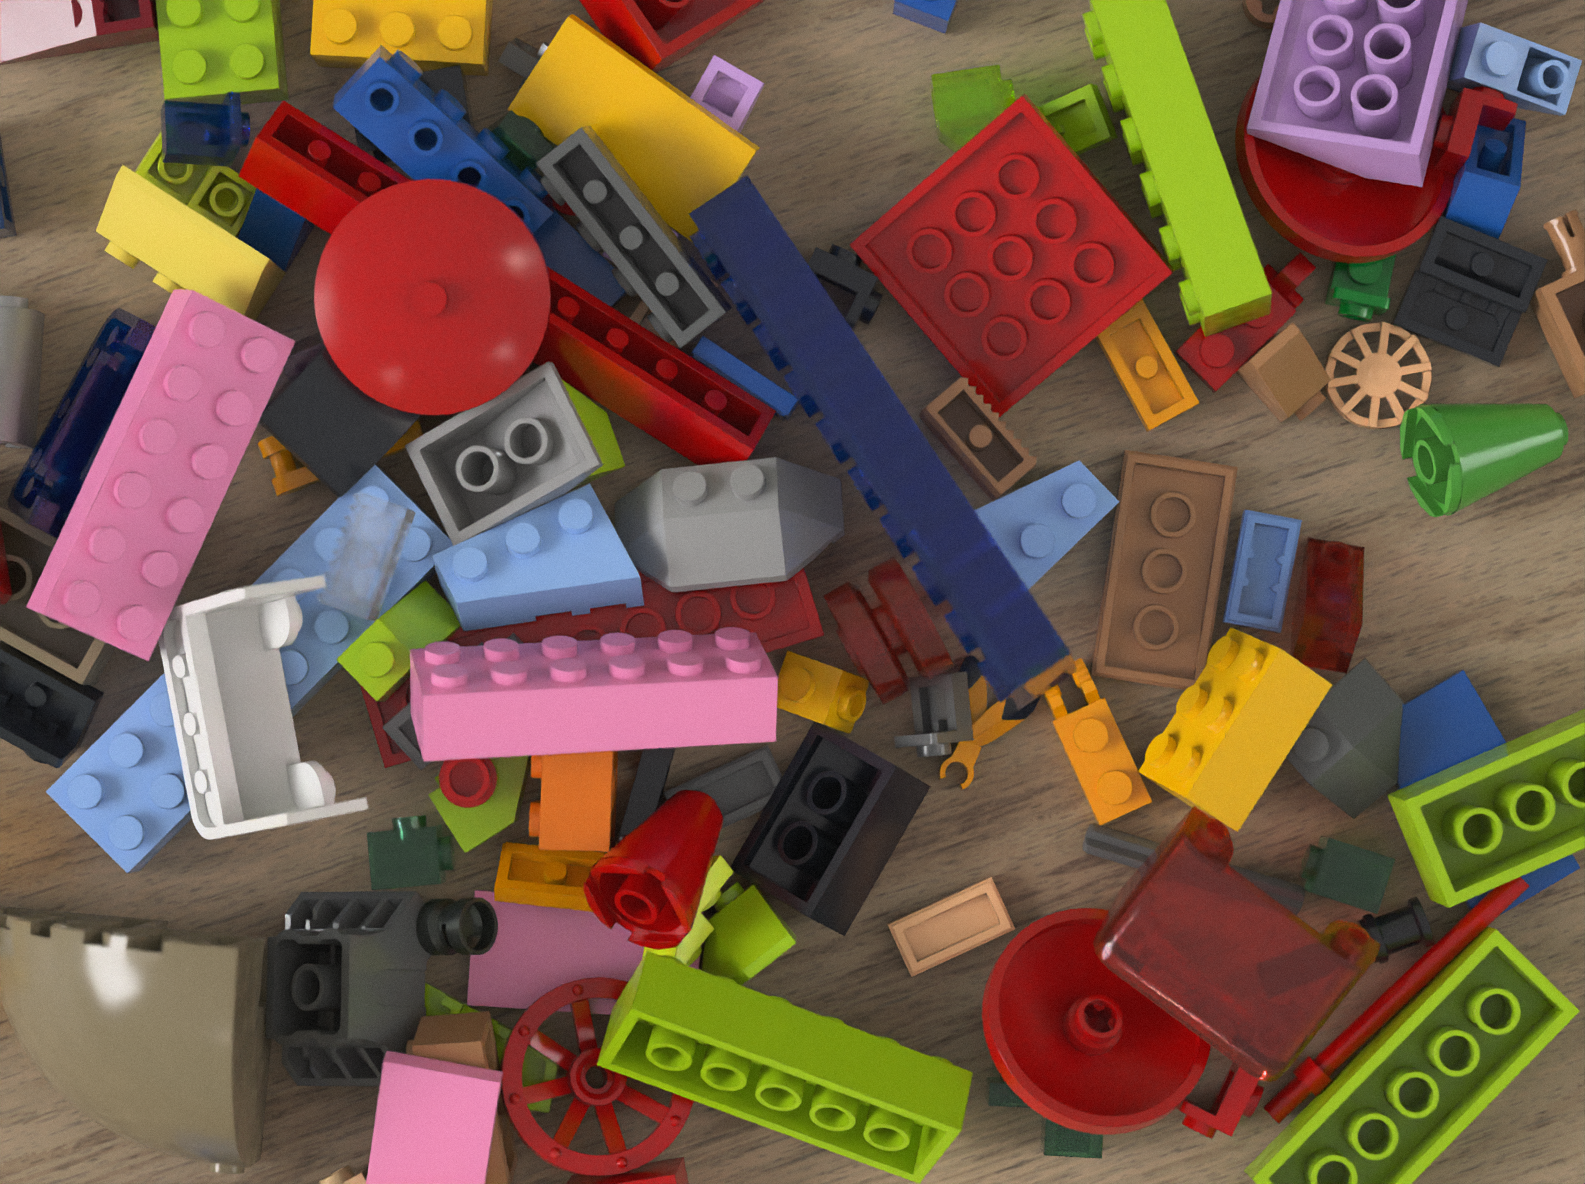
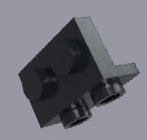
M1 640L0 738L23 750L32 760L49 764L54 768H60L80 748L104 692L91 685L79 684Z

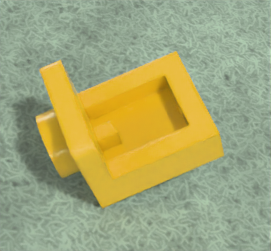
M787 651L778 675L777 708L849 734L854 727L855 721L860 718L865 709L866 691L869 681L836 667Z

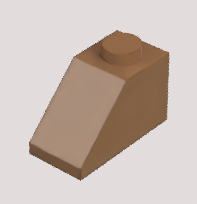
M1293 322L1236 371L1240 378L1280 422L1288 419L1292 414L1300 421L1306 418L1327 399L1319 390L1331 381L1304 335Z

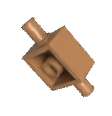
M1577 209L1543 224L1565 271L1561 273V279L1534 291L1530 301V305L1574 399L1585 395V229L1578 216Z

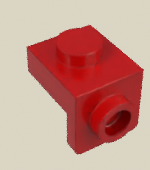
M1478 86L1469 89L1464 87L1452 102L1448 115L1440 114L1432 147L1439 149L1434 168L1456 174L1470 156L1477 126L1482 125L1503 131L1515 117L1518 104L1504 99L1505 96L1501 92L1492 88Z
M1234 1059L1209 1110L1186 1098L1180 1103L1177 1109L1186 1114L1182 1124L1213 1139L1217 1130L1232 1137L1241 1116L1244 1115L1250 1118L1260 1102L1264 1087L1257 1083L1262 1074L1256 1069Z

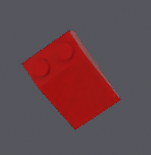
M766 0L579 1L603 36L657 74Z

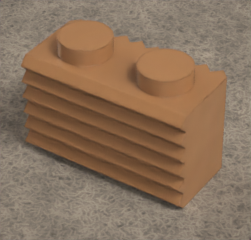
M960 377L920 412L919 418L993 502L1035 467L1037 457L1029 456V448L1021 447L1022 439H1014V430H1006V421H998L999 413L991 412V404L983 403L984 395H975L976 387L968 386V378Z

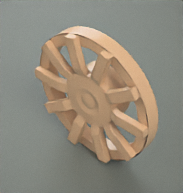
M1386 322L1366 323L1345 333L1331 348L1324 366L1331 379L1325 385V390L1332 406L1347 421L1366 429L1381 430L1401 424L1406 411L1402 409L1394 394L1396 390L1416 398L1408 408L1412 409L1425 403L1431 388V362L1419 339L1402 327ZM1380 332L1377 353L1371 352L1363 334ZM1389 334L1404 341L1392 356L1386 354ZM1353 339L1364 357L1360 361L1341 352L1347 343ZM1412 349L1418 358L1419 364L1400 367L1398 361ZM1337 360L1354 368L1353 375L1334 378ZM1421 372L1420 390L1401 381L1403 375ZM1355 384L1358 391L1344 404L1336 391V387ZM1364 397L1371 399L1369 418L1359 416L1352 411ZM1386 398L1396 417L1378 420L1380 399Z

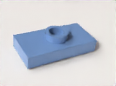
M1243 510L1223 623L1281 633L1302 520Z

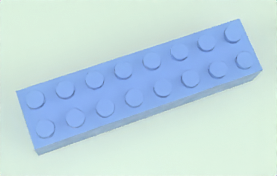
M376 464L342 497H339L251 585L322 575L325 578L326 587L295 596L302 611V627L293 644L279 648L292 717L343 667L336 659L359 636L396 603L425 580L428 582L437 573L432 556L453 546L447 532ZM165 673L46 791L127 874L140 871L192 819Z

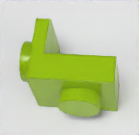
M1088 84L1045 105L1036 106L1077 155L1118 138L1098 85Z

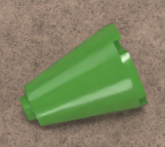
M1423 403L1415 408L1408 409L1403 415L1400 426L1402 460L1412 458L1417 475L1408 477V483L1419 505L1432 517L1452 515L1560 458L1563 447L1568 442V428L1563 416L1555 412L1548 404Z

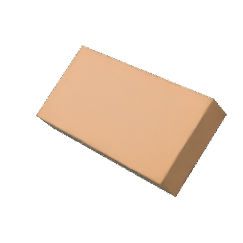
M991 876L887 924L911 977L1015 930L1014 924Z

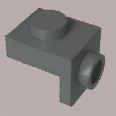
M967 671L909 677L915 734L895 736V748L916 746L917 757L952 754L950 743L974 740Z

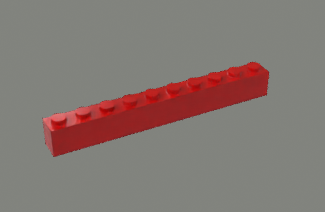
M284 100L256 136L238 175L241 179L331 235L343 218L362 201L385 188L411 181ZM547 267L551 286V310L544 339L532 360L534 363L542 366L548 361L553 362L560 378L697 465L744 461L749 458L776 410Z

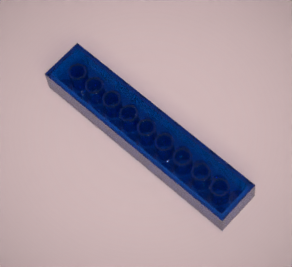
M746 175L689 213L698 229L697 232L689 237L716 280L727 275L728 278L722 281L721 285L746 325L748 326L754 321H758L759 325L752 329L753 333L778 372L787 366L790 369V372L783 377L807 416L811 418L819 412L822 419L816 422L815 425L839 464L842 465L849 459L852 461L854 467L849 469L847 473L854 482V486L872 512L882 506L886 515L881 517L879 521L903 559L911 554L915 555L919 562L911 568L935 607L946 601L952 610L944 615L949 624L948 626L967 654L978 649L984 660L978 663L977 667L998 701L1001 703L1010 697L1019 710L1077 672L1071 652L750 178Z

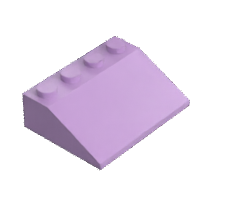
M1280 0L1247 125V133L1364 178L1422 187L1468 0Z

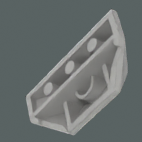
M777 457L661 469L615 502V531L635 568L672 593L788 581L813 561L830 543L834 544L845 535L842 484L839 478Z

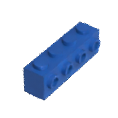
M381 45L335 94L333 108L414 180L446 179L462 182L486 191L510 207L524 221L532 234L553 214V201L540 181L542 176L529 166L521 171L506 157L510 151L503 141L487 128H483L480 133L462 118L467 113L465 108L444 89H440L436 94L419 79L423 75V71L401 50L397 49L392 55Z

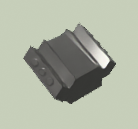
M417 891L301 892L285 913V930L281 931L276 937H268L265 1039H274L278 1044L282 1045V1064L297 1086H380L386 1052L392 1051L406 1054L408 1040H414L421 1017L426 1016L425 971H427V961L431 957L420 945L416 932L418 914L425 904Z

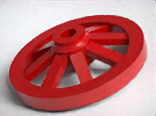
M603 977L585 978L552 989L532 1003L519 1017L506 1040L502 1052L500 1071L503 1072L500 1093L511 1126L523 1143L539 1158L558 1169L583 1176H610L636 1169L650 1162L676 1139L684 1127L694 1103L693 1100L672 1093L667 1107L627 1086V1078L630 1077L597 1065L601 1048H597L588 1000L603 999L616 1002L626 987L627 981ZM570 1004L579 1049L578 1055L573 1054L537 1030L550 1015ZM527 1047H531L567 1071L566 1077L523 1087L522 1068ZM589 1068H597L602 1072L603 1083L598 1089L590 1087L586 1082V1073ZM571 1094L573 1099L554 1136L551 1138L537 1124L527 1105ZM614 1100L659 1123L644 1140L629 1149L626 1148L612 1105ZM589 1107L594 1108L609 1155H589L568 1149Z

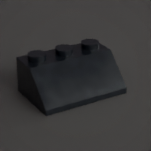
M814 721L730 867L738 875L800 913L845 936L931 786L831 728Z

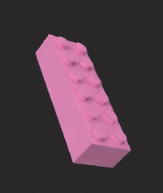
M174 289L26 607L129 654L149 661L296 341L194 290Z
M726 627L717 630L715 634L692 635L682 630H667L659 633L658 637L634 638L632 635L625 633H609L603 635L600 640L577 641L568 636H551L545 638L542 643L518 644V642L511 639L499 638L485 642L484 646L460 647L453 642L439 641L426 645L425 649H410L411 717L423 761L776 742L778 676L756 633L749 632L743 628Z

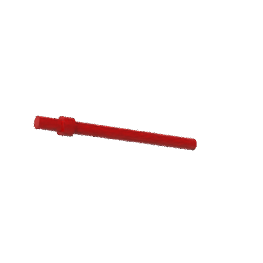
M1522 877L1491 890L1314 1059L1308 1056L1292 1071L1296 1076L1263 1107L1268 1114L1280 1124L1311 1093L1317 1097L1333 1081L1329 1076L1530 887Z

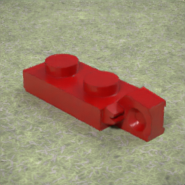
M1301 252L1279 273L1268 263L1263 268L1272 293L1271 312L1269 315L1206 337L1200 326L1174 354L1215 393L1297 312L1295 309L1304 299L1295 289L1316 267Z

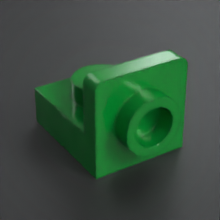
M1396 254L1382 260L1367 263H1341L1334 261L1325 304L1339 307V316L1356 321L1371 322L1373 314L1379 316L1389 310L1391 298L1387 296Z

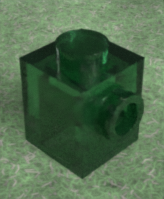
M426 815L392 818L393 829L367 832L372 890L442 884L446 882L445 871L455 869L452 836L442 837L441 825L427 826Z

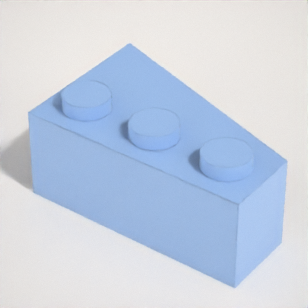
M1077 461L915 538L912 543L992 624L1112 510L1119 501L1080 461Z
M590 483L432 556L439 584L463 631L536 621V616L569 611L572 612V616L590 613V608L625 603L626 608L644 606L640 575Z

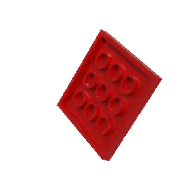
M1025 93L849 244L962 377L968 378V385L976 387V394L984 395L983 402L991 404V411L999 413L998 418L1168 278L1175 270Z

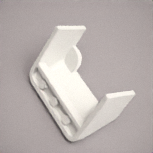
M324 575L241 587L173 607L158 639L191 816L197 831L205 839L223 838L368 809L367 798L334 803L335 784L331 775L316 761L301 762L279 648L293 644L302 627V611L295 596L326 587Z

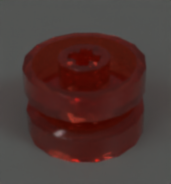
M895 557L868 570L867 583L879 606L871 609L859 588L850 582H846L823 595L839 627L835 630L857 672L860 676L865 674L882 705L909 691L908 676L898 659V656L905 653L918 675L927 680L954 666L936 627Z

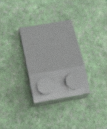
M549 361L516 380L507 390L494 399L461 412L405 445L453 546L565 495L604 465L553 362Z

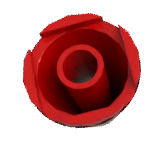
M680 790L676 792L591 867L589 876L584 883L583 891L588 906L605 926L611 930L614 924L618 923L623 928L632 932L628 941L638 946L657 950L674 948L689 934L695 921L723 825V815L715 800L702 791Z

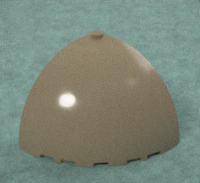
M0 906L1 1002L11 1027L27 1056L42 1076L66 1101L93 1122L126 1140L161 1153L210 1163L209 1170L212 1172L242 1174L245 1167H251L261 1159L272 1039H265L266 998H260L265 937L167 929L168 921Z

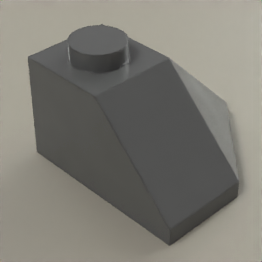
M1364 658L1331 686L1286 758L1312 787L1355 819L1398 782L1403 700L1370 662Z

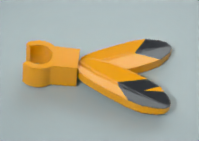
M972 655L967 656L963 660L958 672L967 671L974 740L958 742L950 758L941 764L938 771V778L940 780L946 777L945 772L949 764H961L965 768L967 775L965 781L959 785L960 790L968 787L973 780V767L982 749L980 746L989 744L1025 720L1035 710L1041 697V690L1038 686L1018 687L987 710L985 671L980 661Z

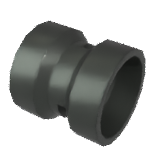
M461 898L457 901L454 899H431L419 911L416 921V932L420 945L425 952L432 956L454 955L457 952L461 955H483L495 943L498 933V920L492 905L483 898Z

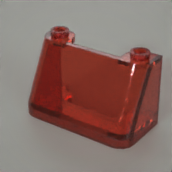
M1193 806L1120 889L1094 937L1095 953L1110 971L1247 1073L1261 1081H1277L1296 1061L1373 964L1381 944L1371 938L1364 928L1352 922L1332 921L1321 933L1313 929L1229 866L1233 857L1234 846L1228 829L1219 820L1207 816L1197 807Z

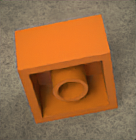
M619 750L531 755V778H541V800L530 802L529 836L539 837V850L608 852L615 846Z

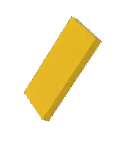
M574 14L567 17L507 109L557 146L579 128L591 126L664 221L693 243L699 238L760 149L756 144Z

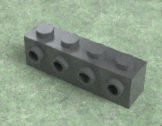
M591 126L579 128L536 163L545 174L540 178V181L546 191L560 206L565 203L570 206L581 220L576 224V227L582 237L596 252L600 249L606 252L616 265L611 270L612 274L631 297L639 294L652 311L647 316L648 320L666 342L669 343L674 339L681 348L732 309V306Z

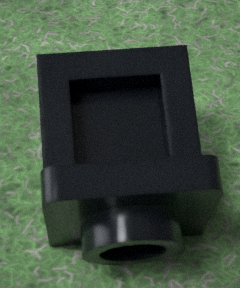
M832 244L829 252L816 247L806 267L807 273L856 296L843 322V328L854 333L859 321L869 326L883 298V294L875 291L878 277L859 268L862 259L842 247Z

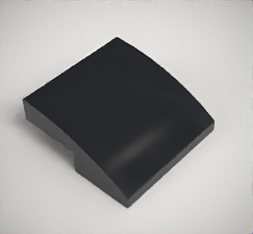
M1440 216L1409 280L1391 324L1494 367H1500L1521 314L1526 313L1548 260Z
M324 344L300 373L291 376L267 403L259 423L339 498L351 489L391 449L421 414L391 408L365 394L341 372Z

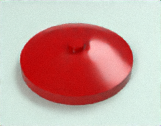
M1261 74L1254 80L1244 97L1237 118L1235 131L1237 163L1244 186L1252 202L1269 225L1282 237L1303 251L1319 258L1341 263H1367L1382 260L1401 252L1419 240L1438 221L1450 199L1455 180V174L1434 168L1438 148L1432 147L1422 187L1361 177L1248 134L1247 125ZM1442 107L1441 113L1446 114L1444 108Z
M422 179L385 188L362 201L343 218L327 241L321 255L316 273L314 303L316 319L324 344L341 372L356 387L376 401L391 408L421 415H444L466 411L494 399L507 390L524 373L536 356L547 330L551 310V286L546 261L539 244L524 221L510 207L490 193L472 185L446 179Z
M1077 908L1044 916L1028 925L1010 941L993 966L985 986L982 1004L983 1030L986 1044L997 1070L1008 1086L1024 1103L1045 1118L1066 1128L1091 1134L1114 1135L1137 1131L1153 1125L1165 1118L1180 1105L1198 1083L1206 1067L1212 1042V1021L1208 999L1200 979L1186 957L1171 941L1154 928L1128 915L1098 908Z

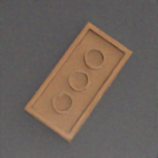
M1130 450L1123 451L1116 497L1119 503L1115 506L1090 676L1186 690L1189 686L1194 685L1207 665V657L1211 649L1238 467Z

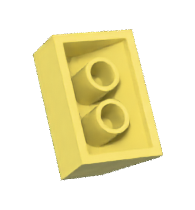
M122 165L96 229V232L110 241L104 251L132 269L135 268L139 260L158 271L152 282L171 294L174 289L194 290L255 321L286 273L269 258L126 166Z

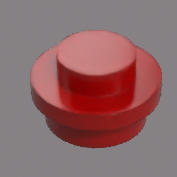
M490 758L445 760L439 772V785L443 795L447 800L459 807L471 808L485 803L493 795L497 786V771Z

